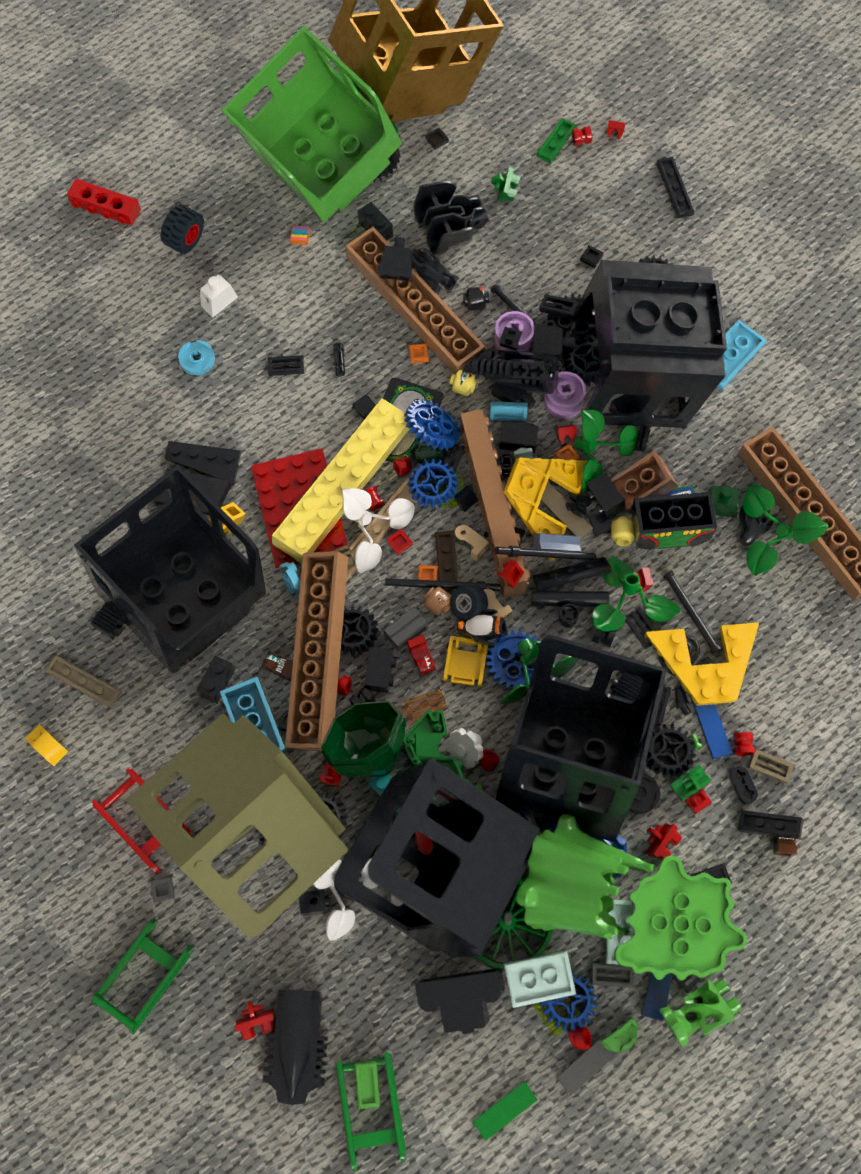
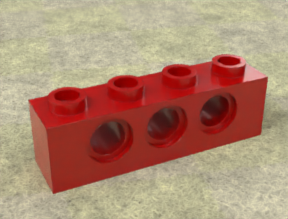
M77 178L67 193V197L73 207L85 209L92 214H100L106 219L111 218L124 225L129 224L132 226L141 211L138 199Z

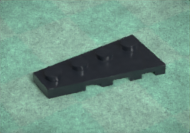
M168 441L165 460L193 469L200 474L229 481L232 484L231 486L235 485L241 450Z

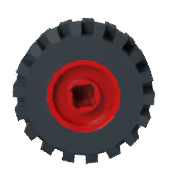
M183 204L175 206L163 222L160 233L161 241L181 254H187L196 246L204 229L203 216Z

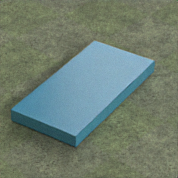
M740 320L725 333L727 350L723 354L726 376L717 386L720 390L737 375L767 342L766 339Z

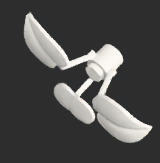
M357 488L343 489V512L345 516L359 523L358 527L361 528L369 540V543L362 541L355 552L356 569L359 573H364L375 567L382 556L381 547L373 543L364 525H368L372 517L385 520L390 519L389 524L393 529L404 528L412 520L415 507L409 500L397 498L388 507L389 516L373 514L366 511L372 503L369 493Z
M372 857L367 861L361 872L362 876L359 877V881H363V885L369 889L378 886L369 879L367 873ZM340 859L313 884L318 889L329 887L341 907L340 910H333L327 919L326 934L330 941H334L348 933L355 922L354 912L351 909L345 910V905L334 888L333 879L342 864Z

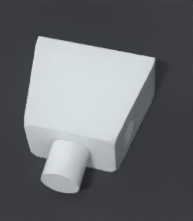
M221 275L210 277L208 283L200 289L201 307L212 317L238 298L232 286Z

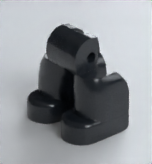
M439 181L421 185L414 201V216L418 225H429L426 238L427 245L433 255L445 253L450 246L468 241L473 236L475 230L483 227L489 219L486 210L481 206V200L478 195L470 197L464 195L453 196L457 187L450 181Z

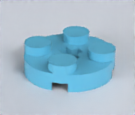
M202 340L184 344L178 353L182 369L191 375L203 376L215 363L212 347ZM200 355V359L195 361L193 356L197 357Z
M285 562L279 565V570H284V574L281 576L290 593H296L294 598L297 600L299 599L301 583L296 574L298 570L293 562L290 564Z

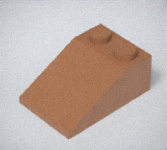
M655 450L611 479L625 500V512L631 510L634 498L664 496L679 487L665 462Z

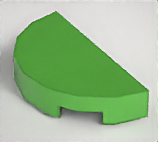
M633 1017L600 1043L612 1052H623L631 1048L637 1040L638 1025L635 1018Z

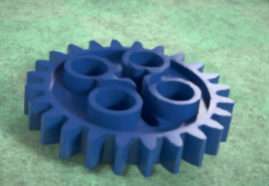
M425 399L422 402L417 400L416 402L413 401L406 409L404 414V421L407 422L406 427L411 428L410 433H415L414 438L421 439L420 443L426 442L427 447L432 445L434 449L438 446L440 450H443V448L448 450L449 447L452 448L457 443L461 435L459 432L461 428L457 427L459 422L454 421L455 416H450V411H444L445 407L440 408L438 403L433 405L431 400L428 403Z
M521 629L518 634L511 630V635L507 634L503 638H497V642L492 641L494 643L493 648H488L487 652L491 655H486V660L491 662L486 663V668H492L488 674H495L493 682L500 680L499 687L505 684L507 691L510 686L514 689L526 682L522 661L518 663V661L514 662V659L521 660L522 654L518 650L517 645L522 640L530 638L529 631L522 635ZM534 635V636H532V637L530 638V639L532 640L533 644H534V641L536 640V635ZM507 653L510 657L502 659L500 654ZM527 667L529 681H531L534 668L529 669ZM515 670L518 675L510 676L508 671Z

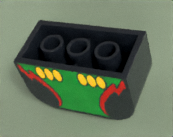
M711 492L634 498L631 507L636 546L640 549L650 550L703 544L713 537L717 529Z

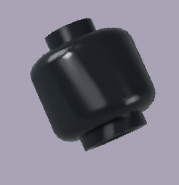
M483 287L468 288L466 293H463L464 307H467L469 311L484 310L486 303H489V293L485 292Z

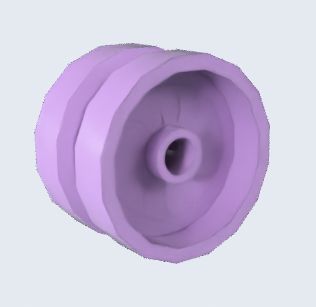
M518 311L506 312L501 315L495 326L494 343L496 349L516 351L499 346L504 327H510L522 331L517 351L529 352L534 338V323L532 319L523 312Z
M559 372L555 391L552 394L544 395V405L547 411L552 416L560 419L576 416L583 407L586 395V386L583 380L572 372Z

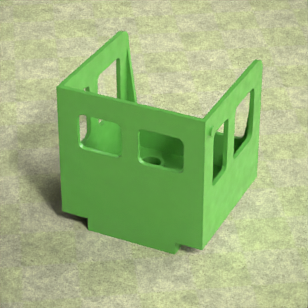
M304 26L221 110L256 156L324 223L337 209L341 212L344 211L390 164L388 158L403 144L374 91ZM301 51L306 59L305 65L285 85H282L277 78V73L297 52ZM327 57L334 63L340 74L333 69ZM353 82L368 95L372 104L357 91ZM267 86L272 93V98L252 119H248L243 113V108L263 87Z

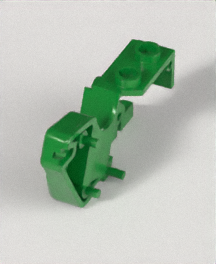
M427 710L404 736L402 742L411 766L413 767L431 757L469 782L468 778H464L462 774L463 766L459 759L455 760L453 756H444L439 752V742L447 734L443 711Z

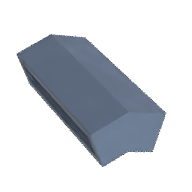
M534 533V549L582 552L580 547L581 537Z

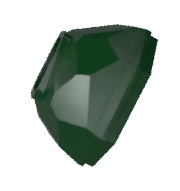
M390 701L356 703L333 719L321 746L322 754L332 768L342 776H386L394 769L400 754L406 727L405 717Z

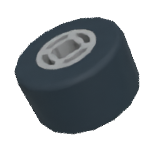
M460 586L451 595V610L458 619L470 620L487 609V595L479 586Z

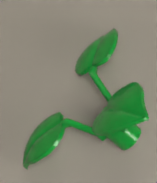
M592 409L580 411L583 436H577L574 442L577 450L583 451V455L591 458L586 461L583 468L582 492L584 493L588 491L586 483L603 474L602 464L597 463V459L589 452L594 451L597 445L620 446V455L630 456L636 450L635 446L638 441V432L632 425H626L621 429L619 442L595 441L599 437V433L604 429L605 420L599 411Z
M750 485L743 499V508L746 514L757 518L764 513L766 517L778 525L776 527V535L778 536L776 539L767 542L766 545L762 541H755L748 548L747 565L751 573L757 576L771 570L778 561L777 551L773 547H769L771 544L782 539L789 540L792 538L801 544L811 543L822 536L829 526L816 514L809 511L797 514L793 519V526L778 521L767 512L775 505L771 492L762 486Z
M614 555L609 558L608 562L612 572L603 574V579L611 587L622 585L623 594L616 609L610 604H601L594 609L592 619L596 629L605 632L620 629L624 625L626 618L623 613L619 612L625 596H631L637 592L640 594L643 605L647 607V617L654 622H667L680 613V607L663 596H650L646 602L642 586H639L640 577L634 573L633 568Z
M527 638L517 645L522 654L520 659L523 664L526 682L515 687L499 703L511 704L526 697L530 685L527 665L536 663L541 641L535 640L533 644L532 640ZM571 656L561 659L556 665H553L551 675L553 677L564 675L575 666L579 659Z

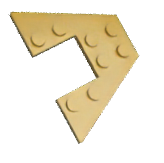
M523 457L515 460L503 492L533 536L534 533L564 535L567 526L537 508L548 479L573 494H578L582 487V473L586 461L574 459H529Z
M759 623L722 625L719 630L726 663L691 666L684 629L646 632L644 635L646 638L648 637L657 649L658 655L663 657L670 671L681 681L682 687L691 695V699L697 706L732 703L738 699Z

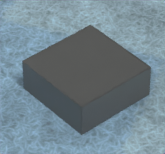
M171 877L150 881L154 903L175 899Z

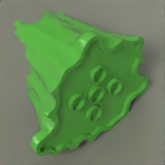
M562 814L554 833L545 830L542 835L536 836L532 844V853L528 860L529 875L518 890L517 903L525 906V923L533 929L545 931L562 929L611 939L612 935L617 934L627 936L629 928L620 926L616 923L615 917L608 914L614 909V900L609 894L617 896L619 887L613 886L615 880L612 877V873L625 875L628 870L643 872L647 870L652 872L654 865L587 835L580 830L574 816Z
M667 856L663 858L657 873L643 878L640 881L639 888L629 895L633 908L626 922L631 925V940L615 948L614 959L619 965L630 967L634 973L640 974L650 971L657 980L663 979L667 973H673L678 980H684L691 974L703 978L723 970L726 964V954L732 950H741L747 944L746 934L729 919V912L734 907V902L729 895L731 888L730 880L727 878L717 879L705 872L697 876H689L678 857Z

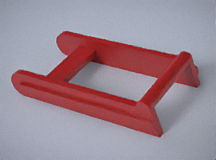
M127 768L125 771L130 777L101 804L95 799L91 801L93 803L92 806L150 869L153 868L159 873L161 870L149 858L161 846L153 835L142 847H139L106 811L133 784L137 782L139 786H142L145 783L133 769ZM157 795V801L167 811L170 810V808ZM182 823V827L185 829V831H186L192 838H194V837L190 834L191 831L186 827V825H185L184 823Z

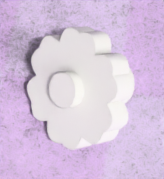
M460 728L451 732L450 737L446 739V750L451 753L450 756H453L455 760L459 759L466 769L475 767L479 764V760L483 758L482 739L477 733L472 731L466 732L465 729Z

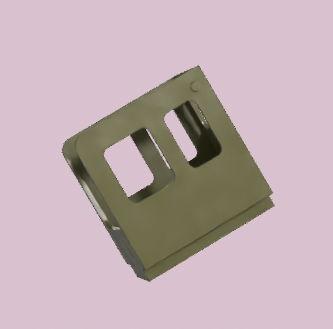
M222 713L126 799L178 867L248 937H255L261 934L348 851V848L338 838L346 828L285 754L244 715L233 723ZM181 775L191 786V790L167 811L157 801L156 797L176 777ZM205 802L215 813V818L196 837L192 838L182 827V823ZM256 827L265 837L264 843L229 876H220L211 866V861L252 828ZM280 854L296 872V877L262 910L254 911L241 898L237 890L271 856Z

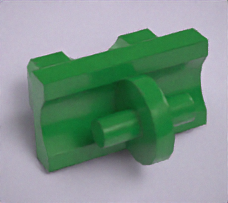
M510 166L507 173L503 174V177L502 173H498V175L493 176L491 179V184L495 186L494 189L499 190L497 198L499 202H502L504 199L513 201L517 194V190L510 188V185L517 187L520 176L514 174V168Z
M699 764L670 784V787L681 802H683L712 780Z

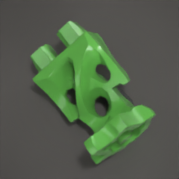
M710 979L706 981L699 989L684 998L686 1003L678 1011H671L669 1006L659 1010L682 1048L688 1044L690 1036L696 1035L700 1031L703 1035H708L717 1028L735 1020L734 1014L742 1009L735 996L726 1002L722 998L723 995L730 991L724 979L712 983ZM699 997L703 998L701 1004L695 1003V1000ZM689 1013H695L697 1019L689 1021L686 1016ZM714 1017L715 1021L712 1024L707 1025Z

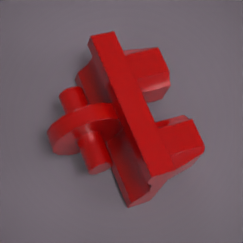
M667 823L663 827L657 825L655 829L649 827L646 832L650 835L647 840L650 846L645 853L650 857H656L660 860L671 856V852L665 847L668 842L676 846L681 841L682 836L676 831L678 827L675 824L669 825Z
M252 1001L247 1002L248 1009L241 1011L244 1018L236 1020V1032L240 1031L244 1041L255 1037L253 1026L259 1024L263 1034L273 1032L275 1016L273 1008L263 1011L262 1004L254 1006Z

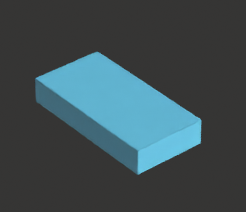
M491 402L490 420L526 422L528 403Z

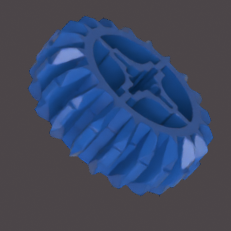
M434 459L431 460L430 464L425 460L424 466L418 463V469L413 468V474L409 475L411 481L408 482V487H411L409 493L413 494L412 499L417 500L418 505L424 502V508H427L429 504L432 509H435L436 504H438L439 508H442V502L448 505V499L453 500V494L457 493L458 481H456L457 474H453L454 469H448V463L442 466L441 459L438 461V464L435 463ZM433 472H437V473H440V474H442V475H441V476H436ZM427 474V479L422 481V484H418L421 477ZM431 479H432V482H434V484H436V485H435L436 490L434 489V486H432V484H430V483H431ZM448 484L447 489L442 494H439V489ZM425 492H430V493L433 494V496H428V495H425L424 493H425Z
M571 971L573 982L583 991L584 995H571L570 997H573V999L578 998L579 1000L570 1003V1007L566 1006L567 1003L558 1002L566 997L539 1003L542 1007L547 1006V1009L542 1011L543 1015L551 1014L547 1021L551 1022L553 1019H556L554 1023L556 1028L560 1022L563 1023L562 1030L567 1029V1024H570L571 1030H575V1023H577L579 1028H582L583 1023L581 1020L583 1019L586 1023H589L590 1019L586 1015L594 1016L595 1014L594 1011L590 1010V1007H597L596 1003L591 1002V999L597 998V995H590L589 993L594 990V986L587 988L585 985L589 983V980L585 979L581 982L582 974L580 973L575 979L574 971ZM585 1001L584 1010L578 1017L574 1018L575 1004ZM552 1006L564 1007L568 1019L559 1016Z

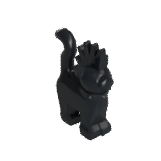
M419 248L411 250L412 266L435 293L440 291L439 283L446 290L454 288L459 277L452 275L427 248H424L423 252Z

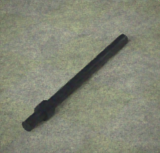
M511 545L509 547H495V554L508 555V557L515 558L518 556L593 560L597 557L595 553L527 549Z
M385 578V586L457 589L460 586L476 585L483 590L500 591V584L485 583V581L474 583Z

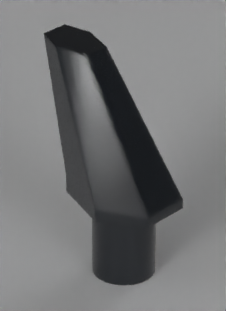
M680 685L675 689L676 709H681L683 714L687 716L692 712L687 705L689 701L684 689Z

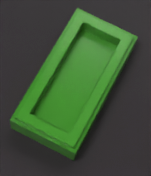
M377 1060L355 1062L358 1109L380 1107Z

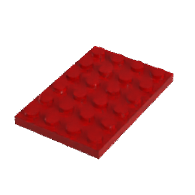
M323 448L251 465L276 568H279V565L285 562L289 564L292 562L294 564L299 563L273 545L272 535L327 467ZM341 518L314 552H331L348 545Z

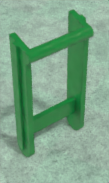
M155 918L145 926L91 1000L94 1006H100L126 1026L132 1035L139 1029L194 950V947L189 945L177 960L147 938L158 923ZM140 948L168 969L169 973L133 1021L103 997Z
M388 1052L384 1053V1057L363 1061L377 1060V1067L386 1066L395 1128L353 1135L344 1073L355 1071V1062L342 1064L341 1061H337L335 1063L349 1163L352 1164L353 1172L358 1171L355 1150L398 1142L401 1163L406 1162L404 1154L406 1147L391 1053Z

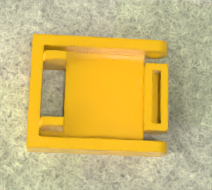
M450 636L443 682H447L448 676H451V683L474 686L475 680H479L477 685L482 688L488 646L479 644L470 638ZM459 643L478 646L477 653L458 650Z

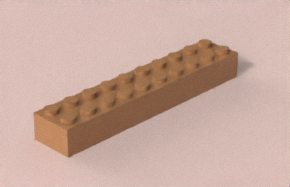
M374 227L345 245L349 261L417 335L427 343L429 348L453 374H456L458 370H464L465 366L469 364L470 358H477L479 353L485 350L484 344L413 269V282L378 277L377 272L385 246L391 245Z
M482 409L460 414V433L463 445L465 446L486 532H489L488 541L496 572L502 573L505 569L502 566L503 563H509L510 560L516 561L524 571L515 588L509 587L498 576L502 595L505 598L526 593L530 574L528 568H524L525 556L515 558L508 557V555L495 554L496 546L509 547L511 545L519 547L521 542L519 534H515V518L510 515L511 503L506 499L503 492L506 484L501 482L502 470L501 466L497 465L496 459H498L496 448H492L493 436L491 432H488L487 415L484 416Z
M773 426L744 443L738 455L763 487L771 492L774 501L792 524L794 517L803 511L816 514L822 521L828 524L829 527L825 533L808 544L850 598L854 601L861 597V536Z
M338 551L303 553L285 748L296 751H322L321 746L335 718L348 557Z

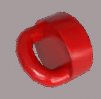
M400 457L393 461L396 474L402 477L411 471L412 462L408 457Z
M342 676L341 679H338L337 692L339 695L347 696L352 687V679L348 676Z
M486 749L483 750V758L479 760V765L486 771H494L500 758L494 751Z
M586 1027L577 1028L569 1033V1040L575 1048L586 1050L591 1047L592 1038L590 1031Z

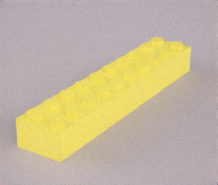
M383 398L378 402L273 533L272 543L274 546L301 564L303 553H313L344 514L342 490L349 488L363 490L410 430V428L406 427L407 422L404 421L405 413Z

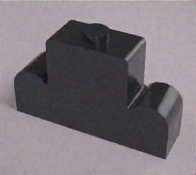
M494 968L421 979L415 983L418 1004L422 1010L431 1012L440 1006L443 1028L446 1033L462 1031V1034H469L474 1032V1029L484 1028L488 1024L490 1018L487 1002H496L503 995L505 985L502 969Z

